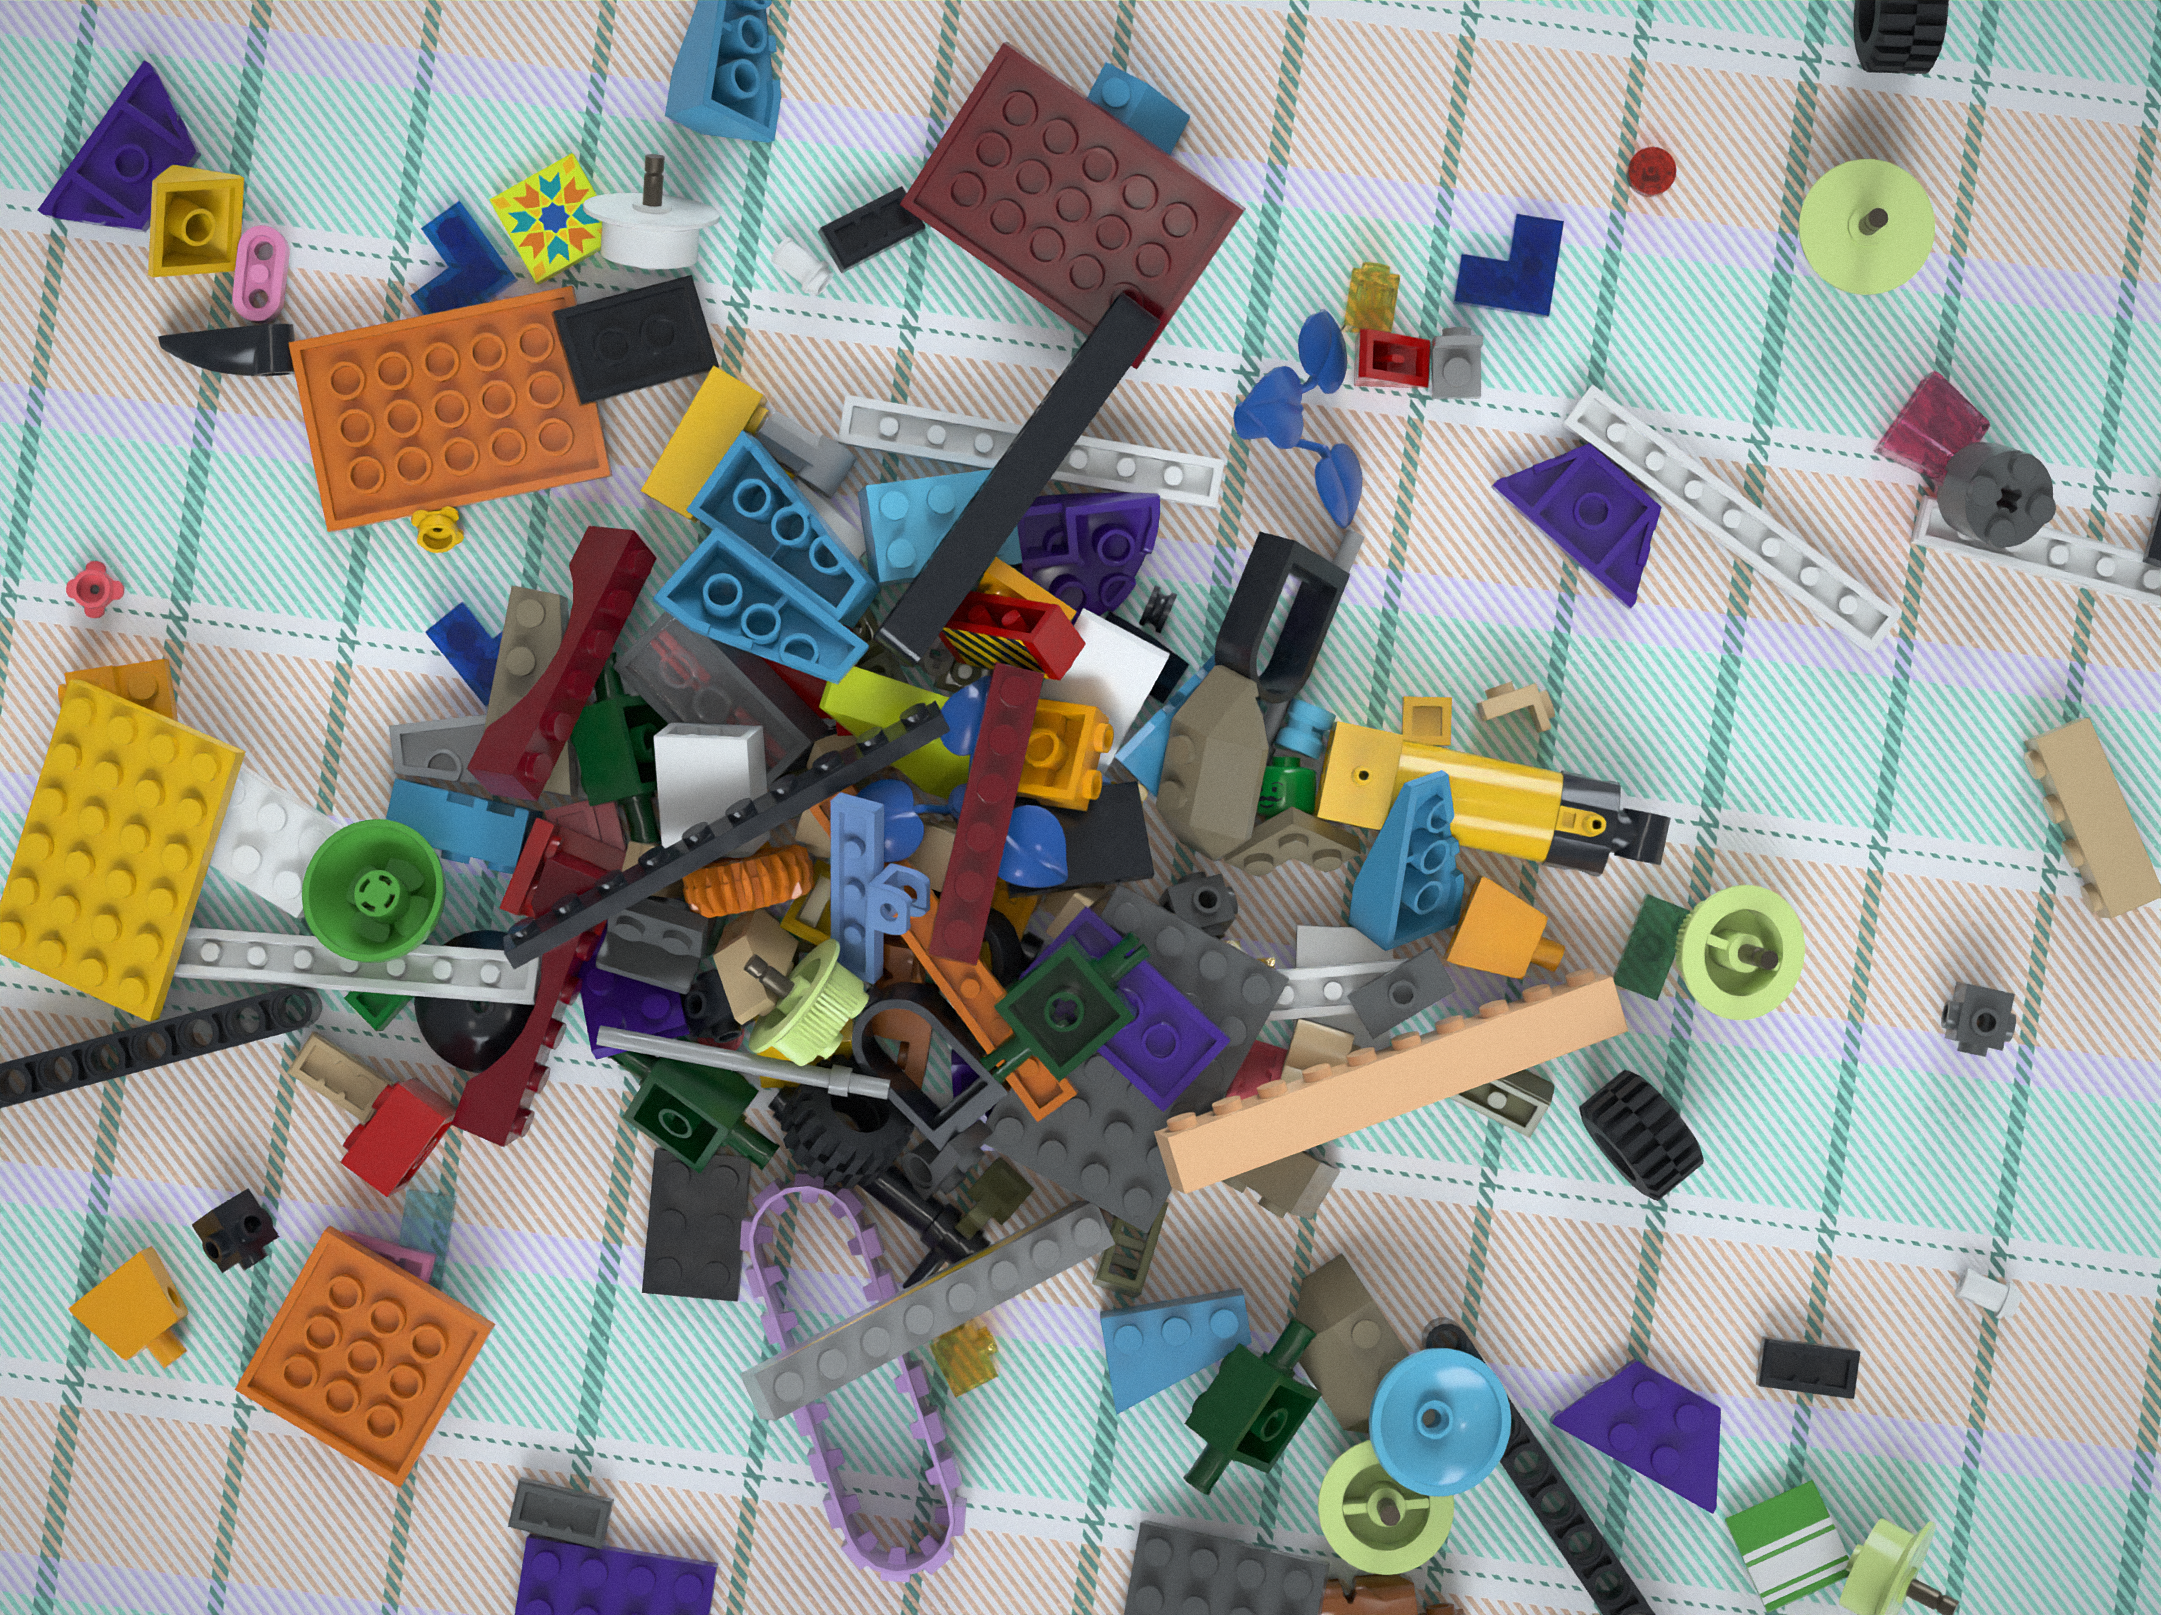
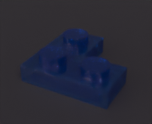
M460 200L421 228L449 267L410 295L424 315L488 303L518 281Z
M1516 214L1508 261L1461 254L1453 304L1548 318L1564 221Z
M461 602L425 631V633L484 706L488 707L503 631L493 638L467 604Z

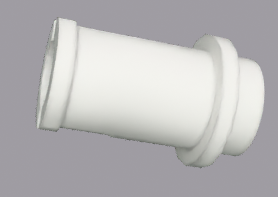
M791 237L785 238L777 246L770 259L774 264H778L801 283V290L805 294L812 292L815 296L819 295L834 276V273L829 270V263L827 261L819 262L796 244Z
M1966 1268L1956 1286L1955 1297L1963 1298L1994 1312L1995 1318L2001 1319L2003 1316L2008 1318L2014 1316L2019 1306L2022 1292L2014 1289V1283L2007 1282L2004 1285Z

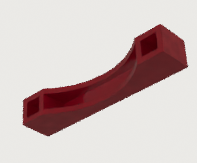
M588 526L569 563L573 581V605L569 624L557 653L531 690L506 714L486 728L466 768L491 795L538 801L657 559L635 530Z
M997 662L992 669L964 799L928 943L927 956L970 966L977 965L1044 673Z
M564 852L547 858L531 902L536 919L552 911V905L560 898L571 893H576L579 896L594 888L595 882L609 871ZM596 925L542 954L541 982L534 1009L523 1032L506 1054L487 1070L466 1082L451 1125L501 1147H505L517 1138H523L527 1134L535 1112L530 1109L535 1093H541L550 1075L551 1068L546 1066L551 1049L556 1050L566 1031L567 1024L562 1022L567 1005L572 1006L582 987L583 980L578 977L583 961L587 962L590 960L599 940V935L594 933Z

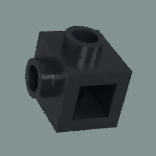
M717 969L699 974L696 977V983L691 985L687 994L680 993L692 1037L714 1038L716 1043L728 1042L740 1037L742 1029L756 1021L760 1016L758 1014L743 1025L734 1019Z
M249 1188L212 1209L192 1224L193 1229L202 1241L205 1254L212 1262L217 1264L222 1273L237 1264L241 1266L243 1271L269 1256L264 1247L280 1237L273 1227L271 1216L264 1208L260 1207Z

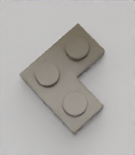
M1290 807L1253 828L1251 839L1226 854L1224 862L1250 875L1259 877L1270 873L1275 867L1294 858L1314 867L1316 870L1326 873L1338 869L1343 863L1361 854L1360 841L1356 835L1299 809Z

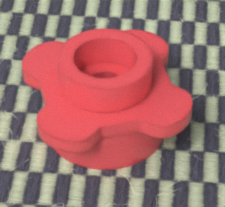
M99 561L89 562L86 565V570L80 572L66 585L67 595L84 606L86 616L95 619L102 617L105 613V607L113 600H120L125 591L124 585L120 581H114L106 573L105 564ZM94 585L99 587L97 594L91 592V588Z

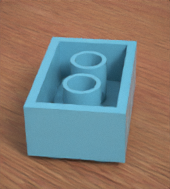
M992 469L866 485L857 492L869 574L879 587L913 581ZM1017 526L984 572L995 557L1012 568L1022 564Z

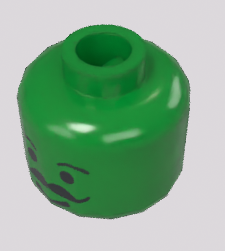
M1275 756L1272 757V766L1265 767L1256 811L1258 815L1265 817V821L1290 807L1310 815L1314 814L1316 774L1309 768L1300 767L1301 758Z

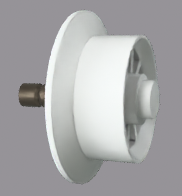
M658 154L645 155L644 170L647 173L644 174L643 193L599 195L587 199L583 205V210L587 215L602 221L601 256L615 263L649 270L673 269L694 265L698 261L699 230L717 224L720 220V213L716 208L699 201L663 195L664 176L662 173L664 172L665 156Z

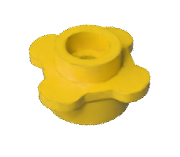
M449 506L432 512L425 510L414 512L411 517V523L418 529V545L429 552L443 553L461 543L464 539V532L457 525L459 512Z

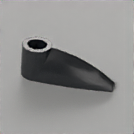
M264 324L158 336L161 349L187 363L206 370L232 375L259 377L295 374L288 344L295 341L293 324Z

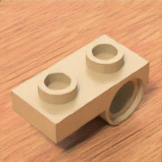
M1109 884L1049 893L1044 900V905L1055 919L1045 932L1055 939L1086 905L1100 917L1107 904L1104 899L1114 887Z

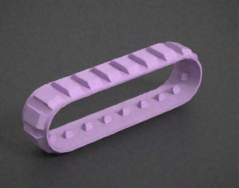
M798 1170L795 1174V1181L787 1185L778 1177L752 1200L759 1211L755 1216H746L741 1224L740 1250L750 1252L752 1264L745 1269V1274L753 1298L764 1297L768 1310L764 1311L760 1318L769 1345L779 1343L782 1352L795 1346L790 1329L796 1327L799 1323L795 1311L784 1312L775 1286V1283L782 1280L783 1276L779 1265H768L762 1245L764 1243H772L773 1227L762 1225L767 1208L780 1216L790 1207L784 1197L785 1194L801 1192L802 1202L817 1203L819 1194L826 1195L834 1201L829 1210L838 1220L846 1215L848 1216L856 1233V1237L847 1241L851 1255L863 1254L872 1280L870 1284L863 1287L867 1302L876 1300L880 1302L899 1292L892 1269L881 1270L877 1257L883 1255L885 1248L877 1224H865L863 1215L860 1212L867 1204L855 1189H843V1186L840 1188L837 1185L834 1187L824 1184L823 1177L817 1175L814 1179L806 1174L807 1170ZM909 1352L898 1357L903 1374L896 1377L894 1382L898 1393H910L918 1416V1420L909 1425L913 1438H925L934 1466L925 1470L929 1485L941 1484L947 1506L936 1507L935 1523L946 1525L948 1528L938 1540L930 1534L924 1537L918 1543L922 1550L921 1552L906 1554V1547L891 1546L890 1553L882 1551L876 1547L879 1540L871 1530L863 1534L860 1531L852 1514L861 1509L856 1494L846 1495L837 1469L838 1466L845 1463L841 1448L830 1449L821 1422L830 1417L826 1403H815L813 1401L792 1413L800 1437L811 1436L814 1446L809 1449L807 1457L816 1483L825 1481L827 1483L829 1492L825 1494L822 1502L831 1528H842L845 1536L841 1546L843 1552L859 1570L868 1566L874 1571L881 1572V1581L910 1583L912 1574L924 1569L932 1575L953 1557L955 1547L950 1539L953 1536L964 1535L967 1498L956 1496L955 1488L961 1485L962 1475L954 1452H943L940 1441L945 1440L947 1431L938 1405L927 1407L924 1395L930 1393L931 1384L923 1360L912 1361Z

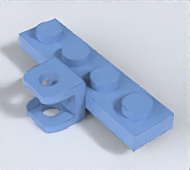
M840 792L830 801L831 939H835L840 944L837 962L860 980L874 984L883 976V932L891 935L905 934L911 928L910 916L921 917L930 910V880L926 875L915 869L890 863L884 869V804ZM904 885L914 888L917 893V899H912L904 891Z

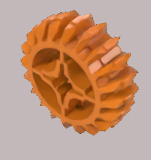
M797 844L776 846L757 850L749 857H726L708 863L683 877L685 887L683 888L685 902L689 904L690 912L707 918L721 917L770 907L774 904L784 903L788 900L807 895L815 887L813 878L815 872L812 859H809L807 848Z

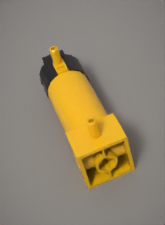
M1340 721L1334 722L1330 729L1316 794L1315 812L1312 815L1318 819L1380 831L1404 783L1443 770L1449 775L1455 815L1450 824V830L1460 846L1541 862L1542 865L1548 867L1578 870L1596 877L1602 875L1610 852L1614 853V856L1655 865H1661L1671 818L1628 808L1620 810L1621 785L1619 782L1601 781L1586 775L1563 770L1556 772L1404 740L1405 735Z

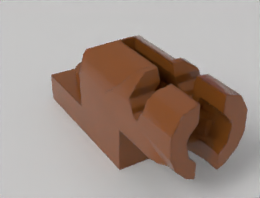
M883 932V976L874 984L881 990L888 985L898 982H914L928 986L939 993L940 988L937 984L926 982L924 966L903 937ZM894 1008L879 1012L873 1016L872 1028L874 1035L901 1041L897 1065L902 1070H905V1074L922 1090L933 1027L920 1015L906 1009Z
M1402 1573L1392 1575H1354L1352 1579L1354 1586L1349 1595L1344 1594L1338 1578L1327 1579L1321 1615H1466L1463 1609H1455L1452 1603L1428 1605L1425 1607L1426 1613L1418 1614L1414 1582L1411 1576Z

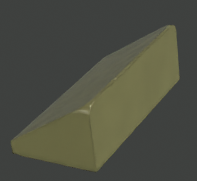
M1524 1069L1449 1098L1530 1138L1552 1102L1555 1086L1551 1082Z

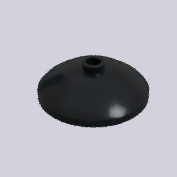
M497 930L472 931L459 935L442 946L504 950L503 937L508 935V933ZM415 996L414 1006L417 1023L431 1049L449 1064L473 1073H482L507 1053L523 1032L535 1006L489 1002L488 1010L479 1012L474 1007V1000Z

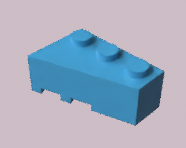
M395 779L386 820L396 821L414 829L428 841L432 848L442 850L440 858L469 864L470 857L489 861L487 869L513 874L536 818H542L544 811L409 780Z
M1242 1288L1100 1311L1116 1415L1223 1359L1228 1353L1234 1351L1238 1343L1245 1346L1252 1343Z

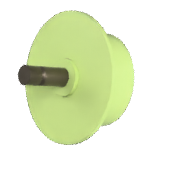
M1852 160L1830 169L1809 190L1800 211L1799 240L1809 265L1828 284L1852 294H1881L1906 283L1924 265L1934 242L1935 217L1925 190L1907 171L1882 160Z
M1881 1518L1872 1529L1864 1545L1858 1544L1855 1547L1847 1563L1846 1570L1850 1574L1843 1588L1839 1605L1857 1615H1898L1906 1598L1909 1597L1932 1610L1936 1609L1942 1615H1954L1960 1601L1948 1595H1942V1592L1916 1579L1932 1542L1936 1523L1929 1521L1917 1534H1913Z

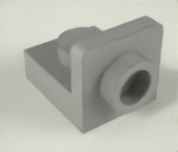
M1451 327L1442 329V336H1435L1431 341L1432 400L1481 398V348L1483 346V335H1471V328Z

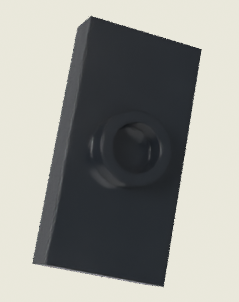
M903 186L820 227L818 234L841 274L915 237L925 230L926 226L923 221L900 205L907 194Z
M1762 1336L1756 1385L1854 1399L1861 1351L1852 1348Z

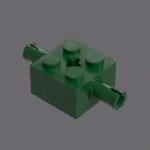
M611 652L594 685L597 701L593 702V705L583 708L572 730L570 740L576 748L581 769V786L587 795L589 806L617 802L618 806L623 805L631 841L651 844L662 841L651 798H655V794L658 793L654 736L669 724L640 695L631 696L630 693L625 694L621 675L613 668V665L617 662V653Z
M1130 931L1125 938L1104 956L1097 959L1096 957L1092 958L1076 938L1071 935L997 998L993 1007L1011 1026L1013 1033L987 1056H983L980 1059L988 1072L1001 1060H1006L993 1071L994 1073L991 1076L998 1083L1002 1084L1005 1078L1033 1055L1060 1082L1131 1022L1136 1016L1137 1009L1121 992L1118 982L1146 958L1152 956L1144 943L1129 956L1126 955L1139 943L1140 938ZM1058 998H1061L1064 1002L1070 999L1076 1002L1073 1011L1075 1016L1073 1018L1068 1013H1064L1061 1016L1055 1013L1058 1006Z
M683 1035V1036H678V1038L676 1039V1040H681V1041L696 1043V1042H692L691 1040H689L688 1038H686L684 1035ZM626 1051L607 1057L640 1080L639 1086L641 1087L622 1118L697 1173L701 1174L721 1146L724 1148L727 1145L731 1146L757 1165L761 1171L779 1149V1144H775L745 1122L747 1116L744 1113L759 1090L749 1084L747 1079L740 1073L728 1069L656 1057L633 1051Z
M1291 1317L1288 1325L1269 1352L1264 1351L1260 1353L1238 1343L1234 1351H1231L1224 1357L1219 1366V1373L1207 1391L1197 1397L1192 1406V1413L1184 1423L1207 1442V1445L1189 1472L1183 1477L1187 1483L1209 1496L1212 1488L1231 1460L1269 1474L1322 1395V1393L1299 1377L1293 1370L1311 1341L1318 1335L1315 1331L1298 1319Z

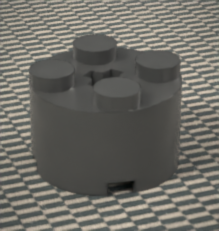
M1976 442L1959 450L1951 457L1944 468L1948 472L1943 486L1938 485L1937 503L1945 522L1959 533L1997 548L2013 547L2028 541L2044 524L2052 520L2056 512V503L2053 499V484L2044 464L2032 454L1997 443Z

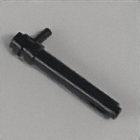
M784 1085L768 1105V1108L774 1112L772 1117L780 1124L785 1116L783 1113L784 1107L797 1087L792 1090L787 1085ZM891 1164L888 1170L879 1179L875 1178L870 1185L862 1187L857 1183L859 1187L920 1234V1241L931 1249L902 1285L904 1289L937 1273L945 1262L953 1265L990 1246L992 1243L983 1236L985 1231L982 1228L970 1240L965 1238L955 1228L962 1219L960 1218L962 1212L950 1203L944 1205L934 1196L925 1201L913 1188L905 1173L894 1164Z

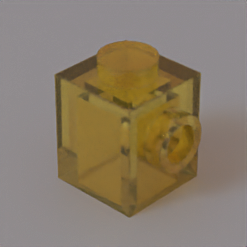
M974 1318L931 1340L929 1347L955 1398L999 1376L1000 1369L993 1357V1354L999 1352L995 1339L987 1325L979 1329Z

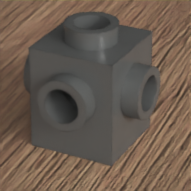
M1202 871L1183 876L1178 879L1177 885L1167 887L1158 900L1161 907L1219 939L1225 937L1224 932L1236 919L1235 914L1238 913L1236 895L1231 886H1225L1222 874L1206 877L1205 872Z
M1956 982L1953 1000H1947L1942 1011L1941 1027L1946 1029L1944 1038L1959 1041L1957 1051L1986 1057L1988 1048L2003 1051L2005 1041H2011L2016 1027V1015L2011 1013L2015 994ZM1980 1016V1023L1977 1026V1019Z

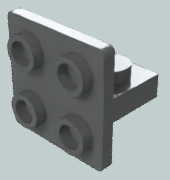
M650 895L608 918V929L596 957V967L687 994L715 927L717 916L707 918L690 912L689 904L684 901Z

